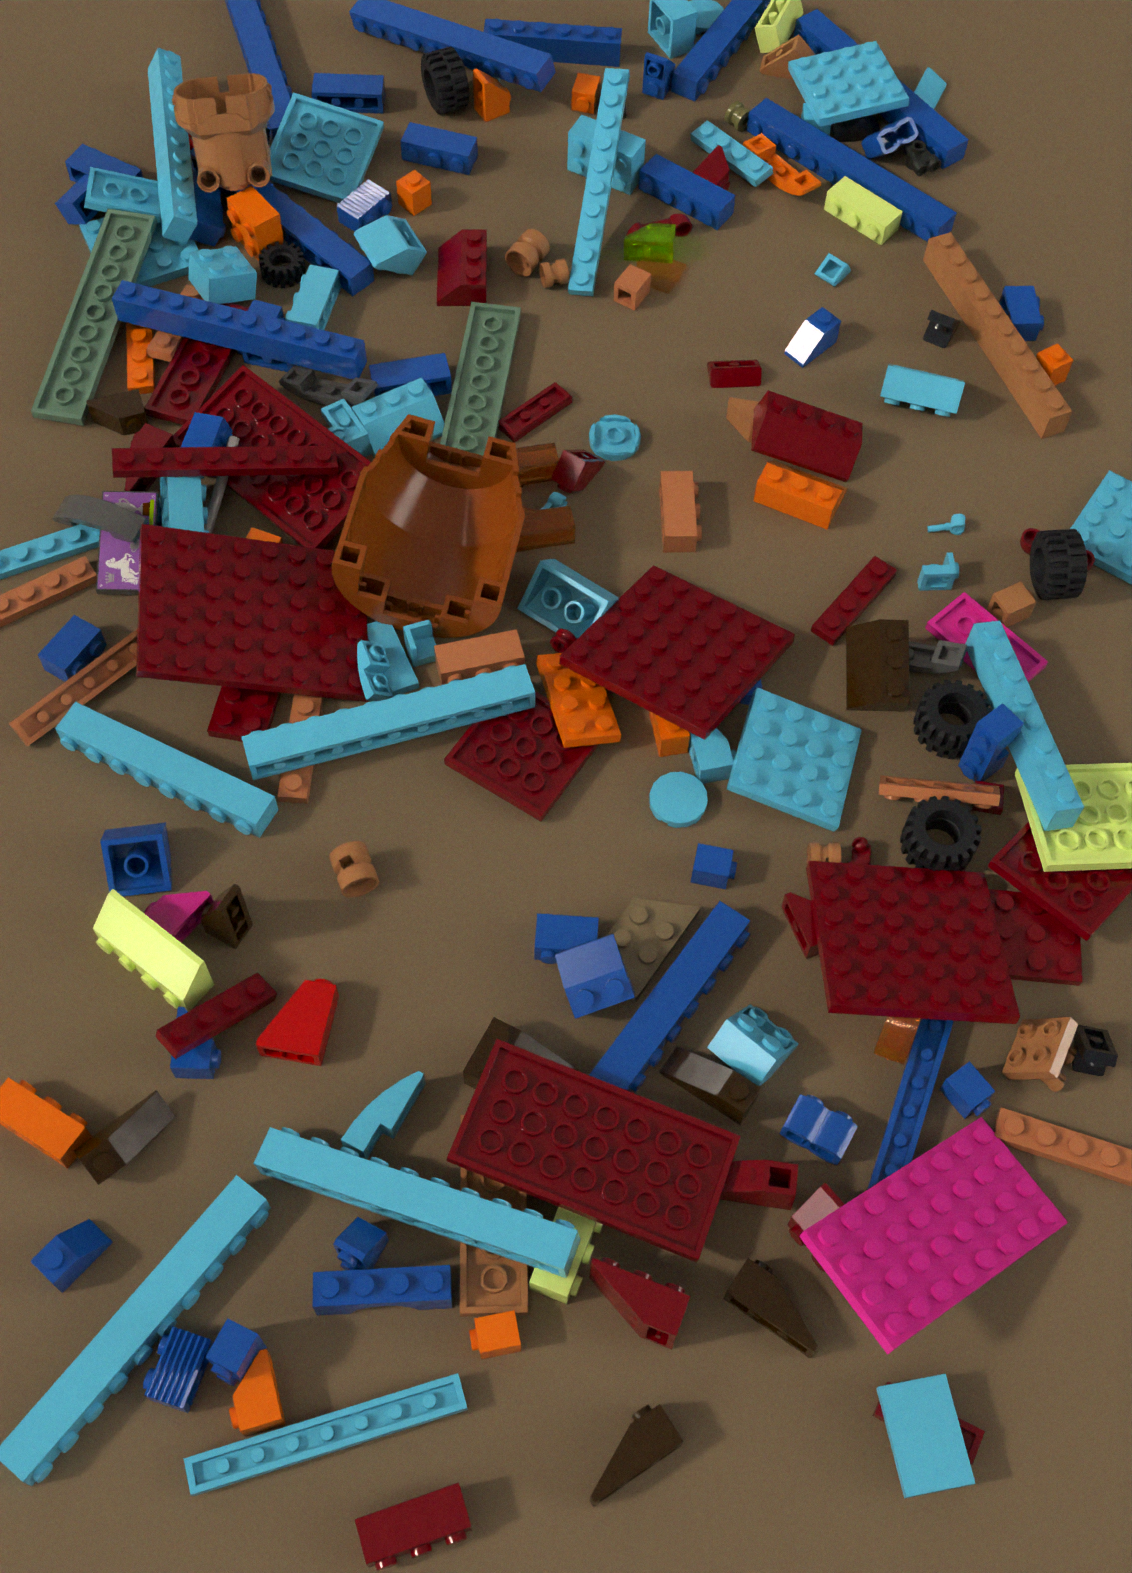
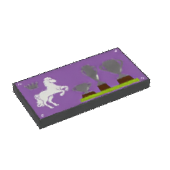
M102 491V500L135 512L146 518L148 525L157 526L158 492ZM100 530L96 582L97 594L138 595L140 536L134 544L116 539L109 532Z

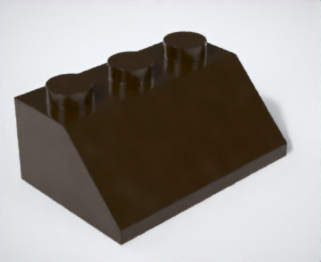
M879 619L846 627V710L903 712L910 704L909 620Z

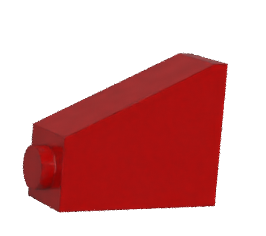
M321 978L315 979V981L305 980L257 1038L256 1047L259 1055L322 1066L339 999L337 986L331 981Z

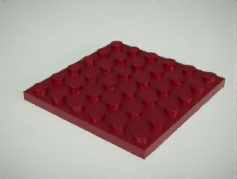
M653 565L602 617H599L560 655L559 664L705 740L792 645L795 634Z
M808 861L806 872L828 1013L1017 1024L1020 1013L985 873L953 870L933 871L925 868Z

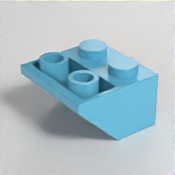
M386 215L357 229L353 234L360 248L372 263V266L380 271L387 270L397 274L413 275L427 254V251L409 223L403 218Z
M750 1004L726 1019L707 1048L734 1071L760 1086L774 1074L799 1044L792 1039L793 1037L788 1030L776 1026L768 1019V1015L762 1009L753 1007Z

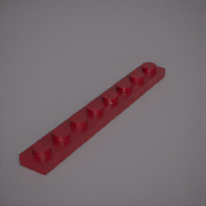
M336 446L112 448L113 478L338 474Z

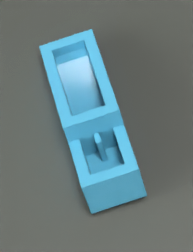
M417 1071L407 1076L374 1099L352 1122L341 1138L343 1147L356 1151L361 1158L368 1159L382 1133L394 1139L426 1085L424 1073Z

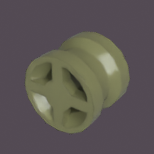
M735 101L725 113V122L730 125L734 124L736 130L743 132L747 129L748 114L751 110L749 108L745 109L741 102Z

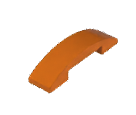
M762 133L743 142L744 147L773 167V174L767 179L779 189L792 195L802 196L821 186V181L810 172L804 170L799 173L777 155L776 144Z

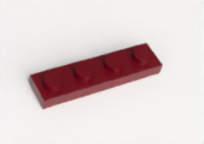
M874 556L814 622L811 632L834 646L846 632V627L851 626L896 576L897 569Z
M257 972L157 1029L155 1037L177 1059L274 1002L277 993Z

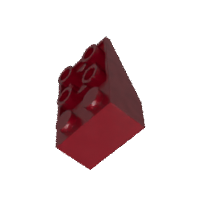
M601 1257V1260L593 1258L589 1279L639 1337L672 1350L691 1296L684 1294L685 1290L676 1284L667 1282L664 1286L652 1281L653 1277L643 1271L633 1270V1273L623 1270L618 1262L610 1258Z

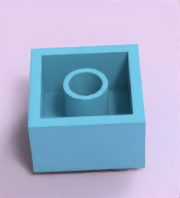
M650 0L648 33L670 59L688 53L694 47L696 20L698 19L697 10L687 0Z
M236 246L189 252L188 279L205 301L225 304L255 299L257 272Z

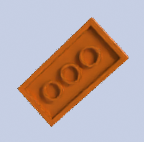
M562 653L537 655L536 665L564 748L620 742L622 734L605 688L560 665L559 658Z

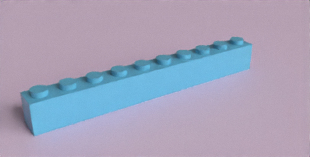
M157 48L148 67V80L162 236L187 244L198 223L188 132L177 124L174 114L175 105L172 103L175 87L183 82L181 58L172 51Z
M511 665L503 670L480 673L472 678L453 680L448 684L437 687H425L420 691L409 694H397L390 699L378 702L370 701L362 706L351 709H339L335 713L312 716L307 720L296 723H284L276 728L253 731L249 735L241 737L252 778L257 780L534 708L535 690L526 665Z
M282 1127L281 1131L269 1128L253 1163L263 1175L564 1278L568 1276L580 1243L578 1230L574 1229L575 1226L568 1221L556 1219L555 1222L543 1219V1215L535 1210L525 1208L522 1212L511 1208L512 1205L505 1200L493 1198L492 1201L480 1198L481 1195L472 1189L462 1188L459 1191L450 1188V1184L442 1179L432 1177L429 1181L420 1178L419 1173L412 1169L401 1167L400 1170L389 1167V1164L382 1159L371 1157L370 1160L359 1157V1154L352 1149L341 1147L340 1150L329 1147V1143L322 1139L311 1137L310 1140L301 1138L298 1132L286 1127Z
M236 1175L0 1445V1461L22 1482L33 1486L35 1482L40 1483L49 1475L53 1469L52 1462L61 1452L66 1453L73 1447L79 1438L77 1433L87 1422L92 1423L104 1409L102 1404L112 1393L117 1394L125 1386L129 1379L127 1375L136 1364L140 1366L149 1358L153 1351L151 1347L160 1337L171 1332L172 1327H175L177 1323L175 1319L184 1309H190L197 1302L201 1294L199 1291L208 1281L213 1282L221 1274L224 1268L222 1264L231 1254L233 1256L236 1255L244 1247L247 1241L245 1237L253 1228L258 1229L264 1224L269 1216L268 1211L271 1208L267 1199Z

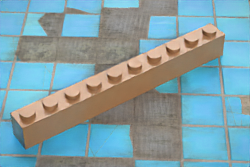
M949 232L929 238L923 261L1040 438L1043 439L1064 432L1072 414L1071 408L952 233Z

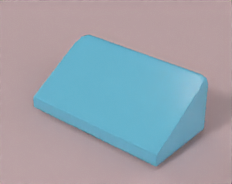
M927 67L914 93L935 109L947 83L931 68Z

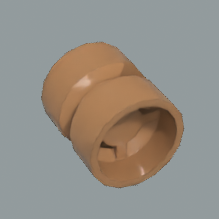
M535 229L525 230L505 254V261L508 267L519 276H529L538 266L539 262L549 253V242L541 232Z
M347 842L336 847L330 853L329 859L335 874L338 875L337 881L343 896L348 898L363 896L373 891L379 885V878L375 867L371 864L372 859L364 842Z

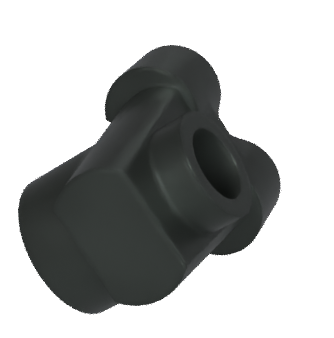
M915 140L905 144L903 148L906 154L905 166L913 170L917 176H922L928 171L934 172L940 168L941 161L935 154H931L926 149V144L923 141Z

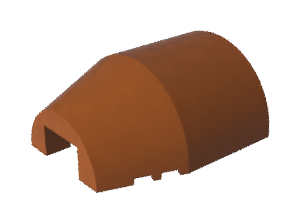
M408 414L392 433L389 442L382 450L379 449L374 460L368 467L365 466L360 473L332 561L333 579L340 592L353 606L380 623L393 625L394 629L403 631V626L430 620L433 637L469 636L488 628L499 616L525 518V511L522 508L521 500L522 489L519 486L518 479L519 466L516 444L489 436L483 456L432 442L435 421Z

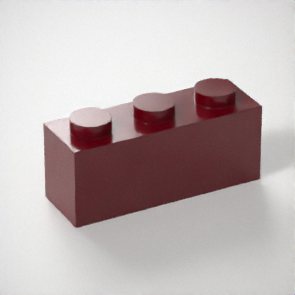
M459 1482L354 1519L366 1565L368 1567L375 1566L377 1571L398 1564L396 1558L408 1553L411 1554V1558L426 1555L433 1551L431 1545L445 1540L446 1546L467 1539L466 1532L472 1531Z

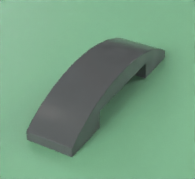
M295 366L279 380L280 385L291 393L310 402L325 406L343 398L349 406L359 404L378 386L377 381L357 377L349 384L317 379L314 370Z
M84 495L66 496L52 518L55 522L72 527L76 526V524H81L109 532L116 539L134 544L140 536L141 524L148 523L146 518L126 508L102 499Z
M939 640L937 646L909 642V671L918 673L958 671L967 651V645Z

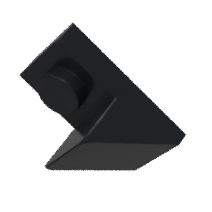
M931 310L927 318L930 322L923 340L941 348H946L960 321Z
M1078 1025L1074 1034L1073 1046L1077 1052L1073 1055L1075 1058L1072 1061V1068L1076 1072L1103 1076L1106 1066L1115 1067L1118 1058L1108 1030Z

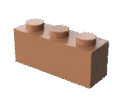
M693 471L660 472L659 497L663 553L696 552L697 541L702 540V526L697 525L696 519H700V503H695V498H698L699 487L698 482H693Z
M517 629L434 646L435 662L441 685L448 684L453 680L472 678L484 672L491 673L503 670L511 665L519 666L525 664V657Z

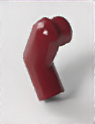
M864 837L855 838L852 842V860L847 863L870 865L871 845L868 844V840Z

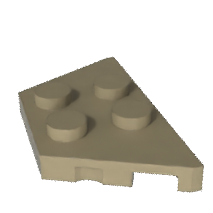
M634 898L607 935L614 934L635 991V998H632V1001L636 1003L700 912L698 906Z

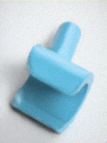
M558 492L551 493L545 506L532 515L533 520H538L552 508L560 512L563 511L567 505L566 497Z
M954 514L951 517L950 523L927 526V531L929 533L945 530L950 531L954 535H961L965 529L966 517L963 514Z

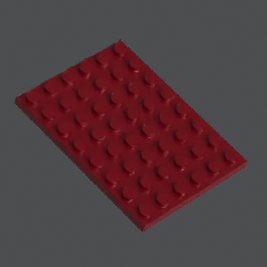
M141 524L136 677L368 702L360 682L357 663V644L361 640L368 641L367 615L353 606L336 586L332 575V561L335 554L333 550Z

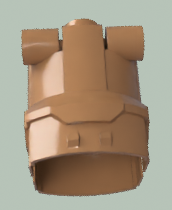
M260 74L227 75L229 91L226 92L219 91L217 76L189 79L180 83L174 89L172 103L175 105V119L177 124L192 136L198 167L197 183L205 192H213L218 188L237 191L249 187V185L263 187L268 184L272 176L271 149L268 145L265 126L275 112V105L271 95L272 87L267 82V79Z

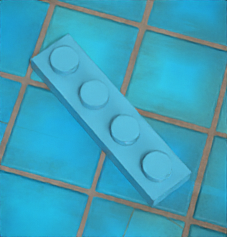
M708 120L690 133L691 141L709 154L718 145L722 146L728 167L754 187L760 185L773 174V167Z

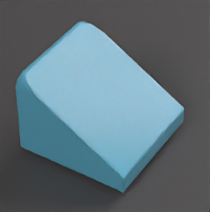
M828 253L814 274L835 287L850 273L851 269L848 264Z

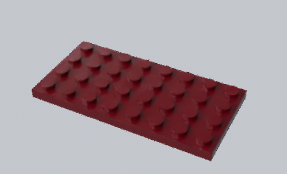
M242 365L197 412L224 417L233 430L232 436L240 439L238 447L336 446L338 474L229 476L226 486L299 545L323 549L343 528L360 473L371 462L250 369ZM193 416L173 435L177 447H181Z
M496 1039L446 1161L697 1263L741 1136Z

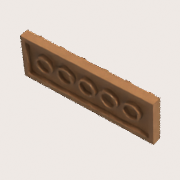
M460 1167V1191L462 1188H469L478 1192L481 1195L480 1198L492 1201L493 1198H499L509 1202L512 1205L511 1208L522 1212L527 1208L526 1193ZM460 1242V1317L488 1316L515 1310L516 1316L528 1315L527 1265Z

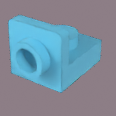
M953 552L946 554L943 565H922L917 581L919 591L952 589L954 580L959 577V564L954 561Z

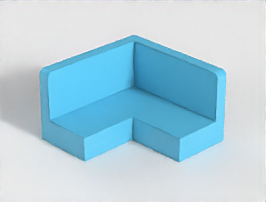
M344 398L321 408L322 416L330 427L328 430L362 456L371 455L369 434Z

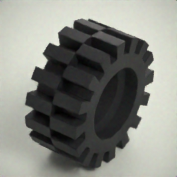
M277 241L275 246L268 244L267 249L263 248L261 250L262 254H259L262 279L266 280L268 285L272 283L273 287L277 288L279 284L281 288H285L286 284H289V287H293L294 281L297 284L301 282L300 278L306 273L303 252H301L299 247H295L294 243L288 246L287 241H283V245H279V241ZM280 263H289L282 267L275 266Z

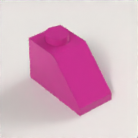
M208 891L163 895L157 902H152L145 909L144 914L182 943L201 923V915L205 907L214 901Z

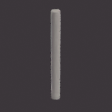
M229 436L226 447H238L240 439L235 436ZM217 476L207 509V524H204V530H209V533L213 532L229 476Z

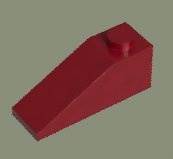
M145 423L140 431L134 434L130 448H175L176 444L173 434ZM158 477L126 478L124 490L147 492Z

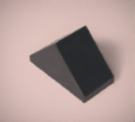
M873 115L831 124L834 139L839 142L863 141L868 135L880 131L878 121Z

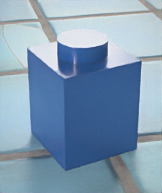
M698 843L690 883L726 889L728 879L734 880L737 862L732 861L734 850Z
M970 1061L946 1078L939 1089L964 1119L972 1113L978 1117L992 1105L989 1100L995 1093L992 1086Z

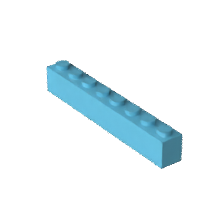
M1001 621L975 623L965 643L967 645V652L992 710L1003 703L1024 723L1018 737L1008 747L1044 831L1071 828L1084 809V805Z
M77 702L72 705L55 728L60 737V743L70 751L78 750L95 763L101 761L109 765L113 771L120 775L126 773L134 777L139 784L145 787L151 785L159 789L164 796L170 799L176 797L184 801L189 808L195 811L201 809L209 813L214 820L220 823L226 821L234 825L238 831L245 835H250L251 833L260 838L278 811L274 795Z

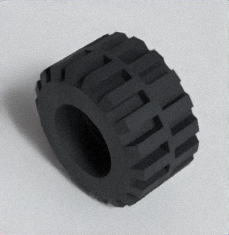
M450 46L423 54L421 58V76L432 108L440 115L466 108L469 103V83L463 62L456 50Z
M1076 529L1045 530L1038 532L1034 537L1030 551V575L1034 590L1040 599L1077 598L1081 595L1087 577V553L1081 534Z
M944 680L942 685L937 682L933 684L932 689L928 688L921 698L913 720L915 725L913 730L915 735H919V743H925L927 751L931 752L933 750L937 752L936 756L942 758L944 754L948 755V759H955L956 755L962 758L977 722L992 711V709L988 708L990 705L989 700L982 698L984 693L981 690L975 691L973 689L974 685L970 683L966 686L960 680H956L955 683H951V680ZM940 714H953L959 717L964 722V725L950 724Z
M932 796L928 802L923 799L918 803L917 807L914 806L907 817L900 836V843H902L901 851L902 854H908L905 860L909 865L914 863L916 865L915 868H925L933 871H963L966 869L980 844L981 836L979 835L982 831L981 825H976L979 820L976 814H970L971 808L968 805L965 807L961 806V801L955 799L954 802L949 801L948 796H942L941 800H938L936 796ZM930 829L942 830L952 837L955 844L942 845L936 843L928 836L926 831Z

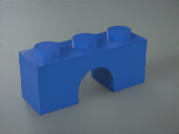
M1003 703L977 722L958 766L963 774L974 782L975 780L984 782L1004 766L1009 755L1005 747L1018 737L1024 725Z

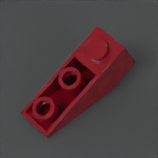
M772 1160L732 1161L720 1200L791 1210L796 1197L798 1164Z

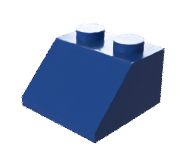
M166 822L107 829L104 831L100 843L109 892L114 889L121 896H131L172 890L171 854Z
M614 934L555 954L564 990L575 1019L635 998V991Z

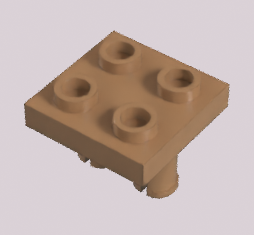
M1071 1017L1022 1020L1007 1056L1002 1074L1009 1080L1040 1079L1051 1091L1061 1090L1065 1085L1063 1082L1066 1081V1076L1060 1072L1063 1064L1071 1063L1075 1058L1073 1055L1077 1052L1071 1046V1042L1078 1023Z

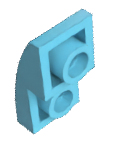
M361 640L357 644V663L360 682L366 700L378 702L392 698L393 694L389 687L388 679L384 675V672L391 667L385 649L381 643Z

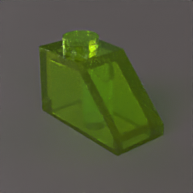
M650 223L625 236L624 260L673 263L676 224Z

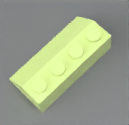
M114 889L108 893L93 927L98 937L97 945L107 954H110L112 951L120 957L118 961L128 971L137 970L142 975L140 977L141 980L149 988L155 990L158 987L165 993L163 995L164 999L177 1009L179 1006L185 1007L189 1012L214 986L205 961Z

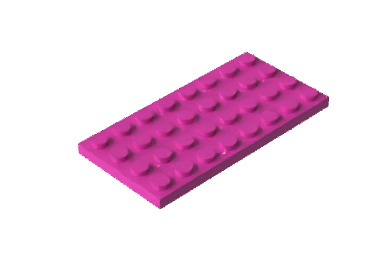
M982 1117L805 1229L799 1236L887 1355L1068 1223L1005 1144L994 1135L995 1132Z

